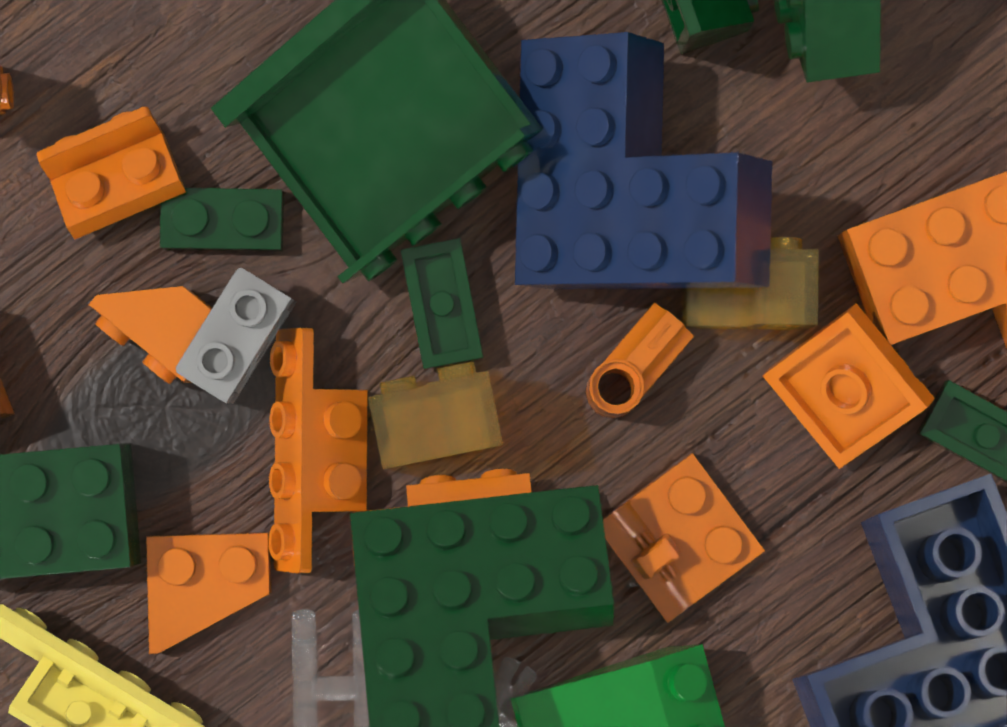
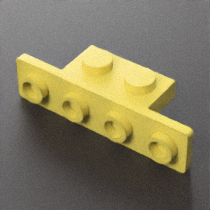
M0 604V639L39 661L10 704L9 714L31 727H205L201 725L203 723L202 718L191 708L177 702H172L171 705H168L150 694V687L138 676L127 671H120L117 674L97 662L99 660L97 654L85 644L73 639L64 642L46 631V624L32 612L23 608H16L13 611Z

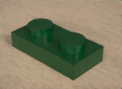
M185 188L186 193L161 203L160 248L163 250L283 251L284 191L282 189Z
M460 238L401 249L423 369L482 359L483 353Z
M950 380L944 381L916 434L1007 483V411Z

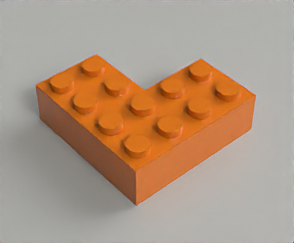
M1007 171L852 227L837 235L866 315L891 345L992 308L1007 348Z

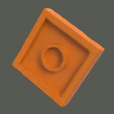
M857 303L772 365L762 375L839 469L927 409L935 399L924 384L914 376L909 366Z
M690 453L603 518L605 540L667 623L765 551L693 453Z

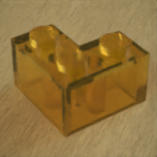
M771 238L770 287L683 288V324L687 329L805 330L818 325L819 249H802V238Z
M468 362L437 369L439 381L426 383L427 385L417 387L415 376L379 383L381 394L368 397L382 468L387 469L503 445L489 372L476 373L474 362Z

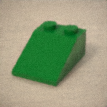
M703 644L665 647L510 698L518 727H725Z

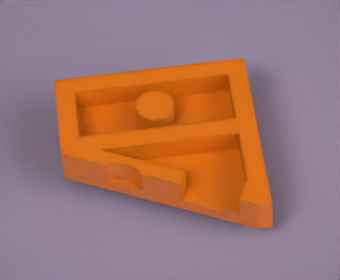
M269 532L157 535L146 537L149 654H159L272 593L271 554L268 545Z

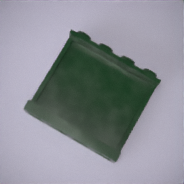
M334 0L211 107V110L225 128L237 124L242 125L346 263L348 268L337 276L342 284L361 275L370 282L390 268L397 261L392 253L394 249L407 239L414 246L432 234L442 225L436 215L451 203L459 210L487 189V186L481 179L497 166L505 173L533 152L528 141L543 130L446 0Z

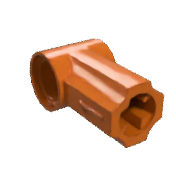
M653 303L602 364L594 370L587 382L586 388L589 405L596 413L603 417L619 418L627 415L638 405L642 397L690 343L694 335L668 310ZM610 373L620 374L625 377L631 388L629 400L621 405H612L604 401L598 390L600 378Z

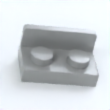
M237 269L178 362L176 372L221 401L234 404L297 302L245 269Z

